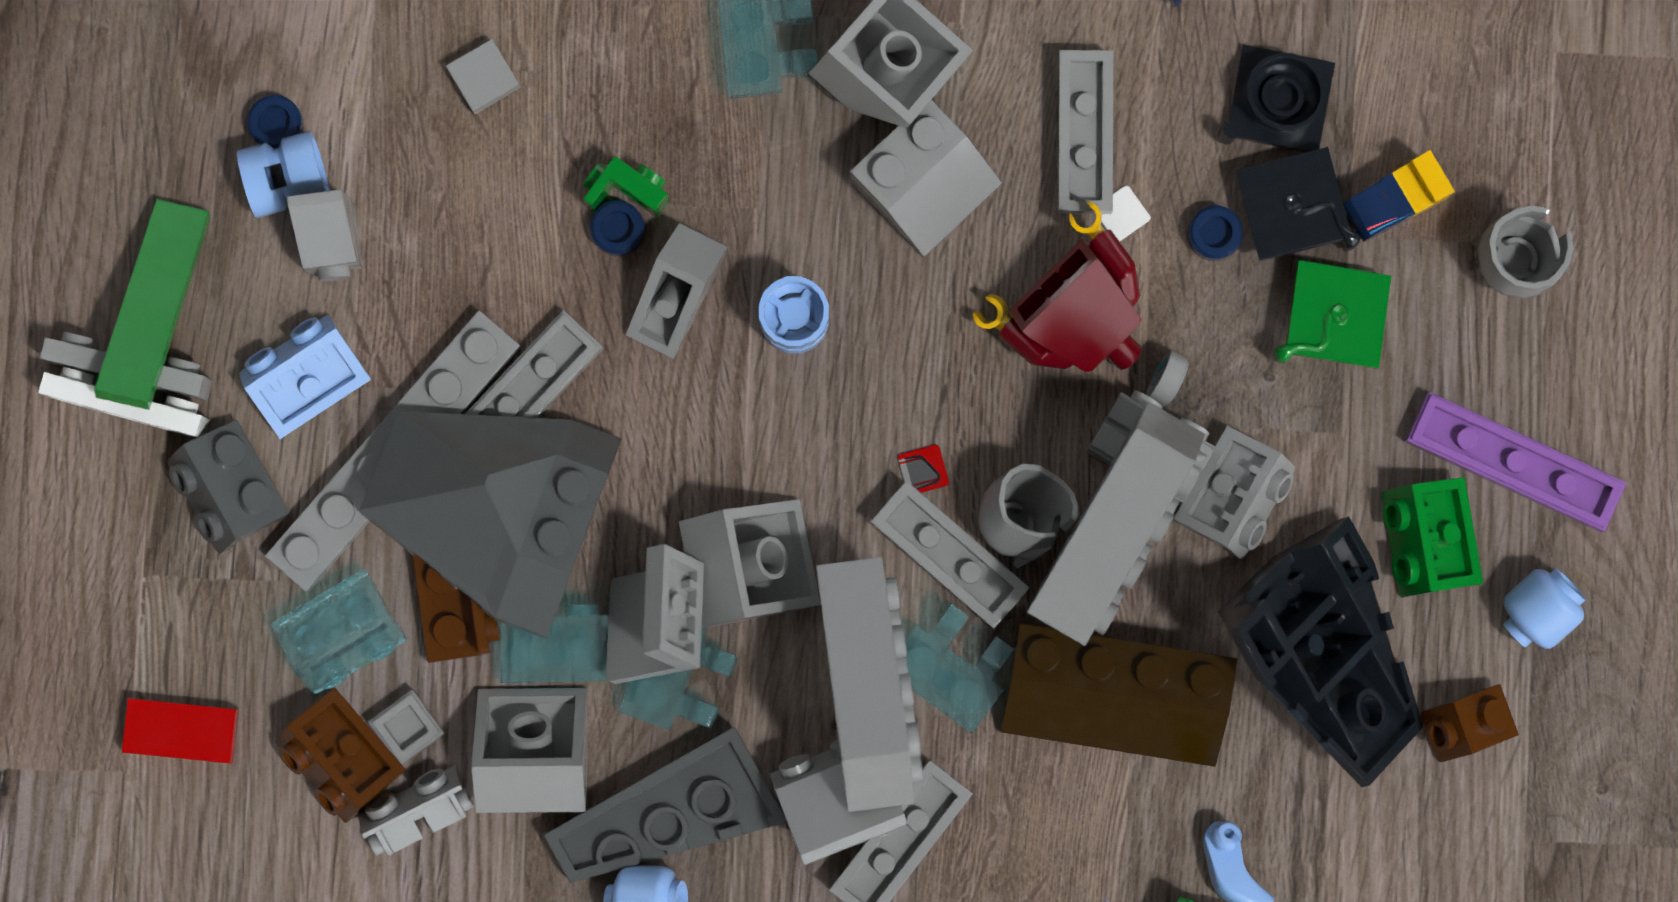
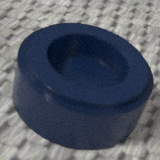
M265 96L252 106L248 114V129L258 144L267 143L273 149L279 148L282 138L303 133L304 120L300 110L290 99L284 96Z
M616 200L603 204L595 211L591 219L590 231L595 244L601 251L611 256H625L634 252L642 243L645 235V224L642 215L636 207L628 202Z
M1219 205L1205 207L1193 217L1189 224L1187 232L1188 242L1191 249L1199 257L1208 261L1224 260L1230 257L1241 244L1243 238L1242 223L1239 217L1229 208Z

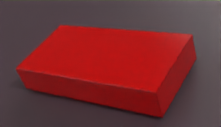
M128 698L122 753L233 764L239 709Z

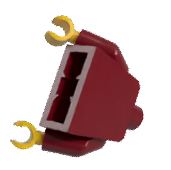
M1086 201L1096 214L1095 223L1088 228L1080 227L1071 213L1069 214V221L1075 231L1083 235L1088 234L1092 240L1089 245L1081 238L1009 310L1006 301L1002 297L993 294L985 296L988 302L996 306L998 316L995 321H990L976 310L973 312V320L977 326L983 329L996 327L1000 331L999 338L1031 365L1057 369H1067L1074 365L1084 372H1090L1107 358L1118 369L1124 370L1136 362L1142 350L1141 345L1130 336L1142 320L1133 308L1141 296L1134 260L1112 230H1104L1101 226L1102 214L1099 207L1092 202ZM1008 311H1009V313L1011 314V316L1013 317L1012 319H1010L1009 317H1007Z

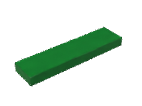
M156 199L94 388L96 398L150 410L210 223L209 211Z

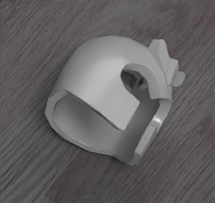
M1534 205L1516 208L1494 220L1480 237L1477 248L1479 270L1488 285L1500 294L1521 299L1535 297L1552 287L1570 265L1574 249L1572 233L1569 231L1558 239L1553 225L1541 220L1550 212L1549 208Z
M1021 464L996 479L982 495L978 524L980 532L988 545L1001 555L1015 558L1013 565L1018 569L1030 561H1035L1048 554V551L1052 549L1058 537L1059 528L1066 532L1077 520L1078 504L1074 492L1064 480L1041 465Z

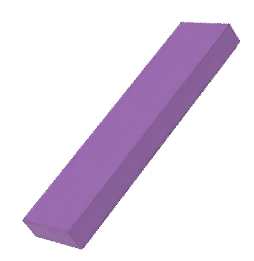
M1431 392L1426 393L1404 441L1409 445L1601 533L1605 532L1627 483Z

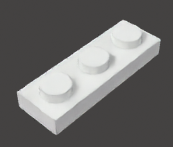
M67 367L62 368L60 376L46 372L43 374L38 393L46 397L193 438H198L207 433L210 419L196 414L199 404L167 396L165 405L152 402L150 410L96 398L95 386L92 385L94 375Z

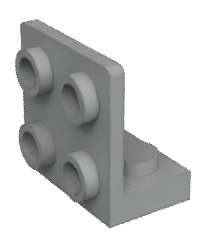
M666 544L647 548L646 571L616 577L611 580L606 662L607 681L619 684L700 668L704 581L703 562Z

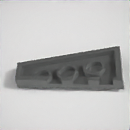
M733 727L543 836L569 882L573 883L787 823V820L739 733Z

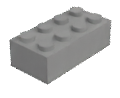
M1147 402L1043 578L1027 613L1084 646L1094 630L1104 635L1120 607L1118 605L1126 592L1120 588L1121 585L1131 590L1147 562L1146 558L1153 547L1147 541L1150 539L1157 544L1160 542L1173 520V513L1180 502L1174 496L1178 493L1186 498L1202 471L1201 466L1207 457L1206 454L1199 451L1205 437L1204 433L1154 404Z
M882 557L816 565L848 812L915 804L913 783L923 781L920 758L921 749L917 721L915 722L913 709L914 701L911 678L907 668L904 630L900 620L896 577L885 578Z

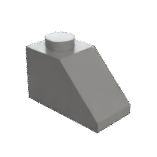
M342 189L287 196L289 213L302 268L309 275L318 274L319 282L340 281L351 278L350 270L363 268L356 206Z
M679 223L655 260L626 336L674 359L713 284L728 247Z

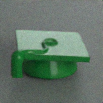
M1301 260L1297 261L1286 344L1279 345L1273 349V361L1279 364H1286L1292 355L1378 369L1392 276Z

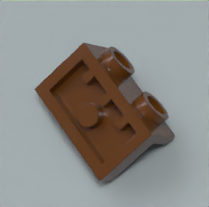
M414 555L413 562L427 662L435 663L494 654L493 642L501 641L500 622L491 618L481 610L482 607L456 586L455 588L440 577V573L417 555Z
M336 688L332 689L289 723L276 740V744L280 748V757L285 765L295 774L300 775L302 773L316 789V799L323 809L333 816L338 815L345 823L355 817L362 807L397 780L406 770Z

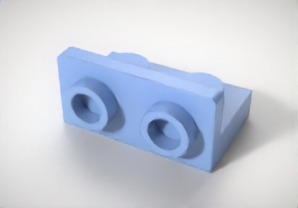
M326 315L320 320L313 317L300 323L290 333L291 339L274 350L271 347L259 350L245 362V369L239 373L244 389L279 439L371 380L369 374L339 332L330 315Z

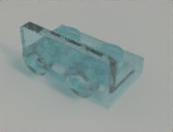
M365 568L271 623L296 675L313 694L340 685L346 680L348 675L371 661H379L386 658L394 651L395 647L407 640L405 633L391 615L374 580Z
M565 605V615L555 616L547 639L498 622L501 634V683L609 682L606 680L609 616L598 615L597 605Z

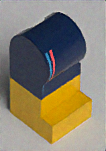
M1429 150L1413 159L1410 163L1385 176L1375 185L1352 197L1343 205L1347 216L1364 243L1443 202L1455 191L1433 153Z

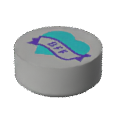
M1171 349L1168 350L1154 372L1146 395L1159 402L1162 406L1170 404L1186 376L1189 367L1188 358Z

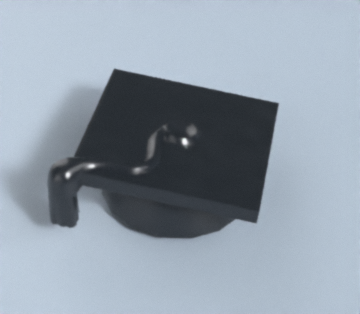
M1243 45L1229 120L1220 129L1218 140L1224 145H1229L1234 139H1241L1301 152L1320 149L1335 63L1298 56L1294 53H1283Z
M1328 147L1236 170L1259 262L1342 241L1344 252L1351 251L1359 245L1360 235L1349 228Z

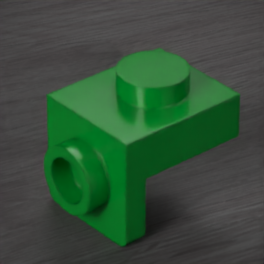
M616 156L613 157L607 166L602 162L598 163L582 186L588 192L583 201L586 207L593 212L600 207L613 188L619 190L656 218L659 217L670 202L668 193L662 190L666 184L662 177L641 163L634 170Z

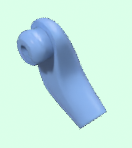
M1218 821L1209 825L1203 836V848L1211 883L1219 897L1226 902H1273L1274 897L1263 889L1246 870L1241 849L1242 833L1240 828L1231 821Z

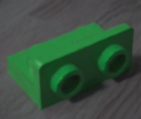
M1465 477L1411 484L1382 492V517L1388 530L1393 559L1392 574L1397 582L1400 597L1484 584Z

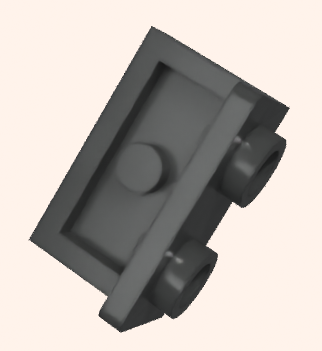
M234 420L183 444L167 461L170 468V479L174 488L179 494L186 496L196 514V525L200 534L207 542L213 544L219 554L230 550L238 541L283 520L290 514L238 420Z

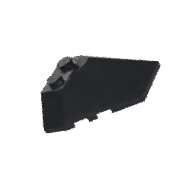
M1345 517L1273 556L1218 610V613L1255 678L1361 787H1366L1374 782L1423 728V724L1404 661L1395 662L1386 631L1394 629L1390 613L1380 612L1372 581L1379 579L1375 562L1350 517Z

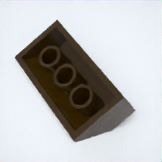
M1020 623L1016 629L1000 732L1216 767L1230 713L1238 658L1091 635L1084 646L1057 629Z

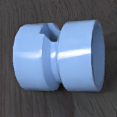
M311 131L282 138L279 148L273 149L267 143L237 150V161L249 205L256 218L286 211L288 204L287 196L330 191L320 151ZM281 163L287 186L277 189L271 166Z
M786 276L774 281L764 291L759 303V322L765 339L775 349L788 354L804 353L815 348L824 339L829 327V303L823 290L814 281L801 276Z

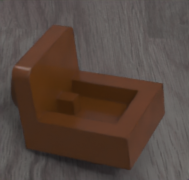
M1500 684L1484 688L1449 703L1421 712L1427 739L1439 762L1474 754L1519 735Z

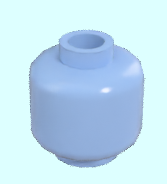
M1555 568L1551 573L1544 569H1535L1504 597L1503 605L1510 618L1503 624L1522 646L1527 647L1533 641L1541 648L1551 649L1582 623L1585 614L1581 604L1586 598L1559 569Z
M634 865L620 870L614 884L606 886L603 902H688V890L685 882L678 880L676 873L669 867Z

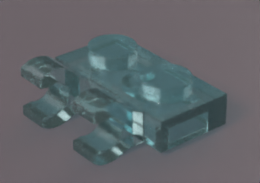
M718 0L729 99L782 94L781 77H812L809 72L818 63L816 49L808 48L779 52L776 31L777 24L801 25L814 23L811 0Z
M952 604L930 634L916 625L906 638L908 673H910L913 691L966 730L973 733L1004 691L1001 686L991 679L1014 649L995 636L974 666L950 650L948 646L970 616Z
M702 628L700 666L731 677L739 657L703 644L708 628ZM691 669L629 681L618 712L671 731L676 716L713 728L720 708L684 695L694 670Z

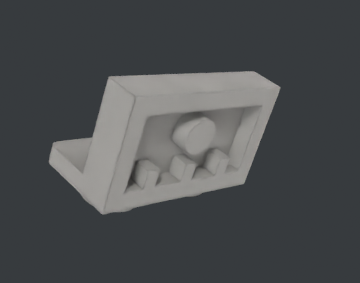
M1226 426L1215 446L1214 452L1199 475L1187 499L1180 506L1173 519L1179 525L1218 544L1231 555L1243 560L1248 551L1255 549L1262 541L1267 528L1266 520L1275 504L1282 502L1289 494L1293 485L1295 466L1281 452Z

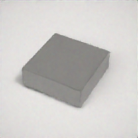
M493 39L446 65L474 115L521 88Z
M415 690L405 694L368 722L384 745L402 765L446 734Z

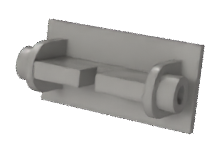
M456 765L444 771L443 769H433L421 775L414 782V786L396 795L387 793L370 801L366 805L365 810L358 813L361 834L363 838L367 837L376 856L384 852L390 856L423 839V835L415 822L416 820L424 817L431 831L435 833L468 817L466 811L475 807L466 787L462 788Z

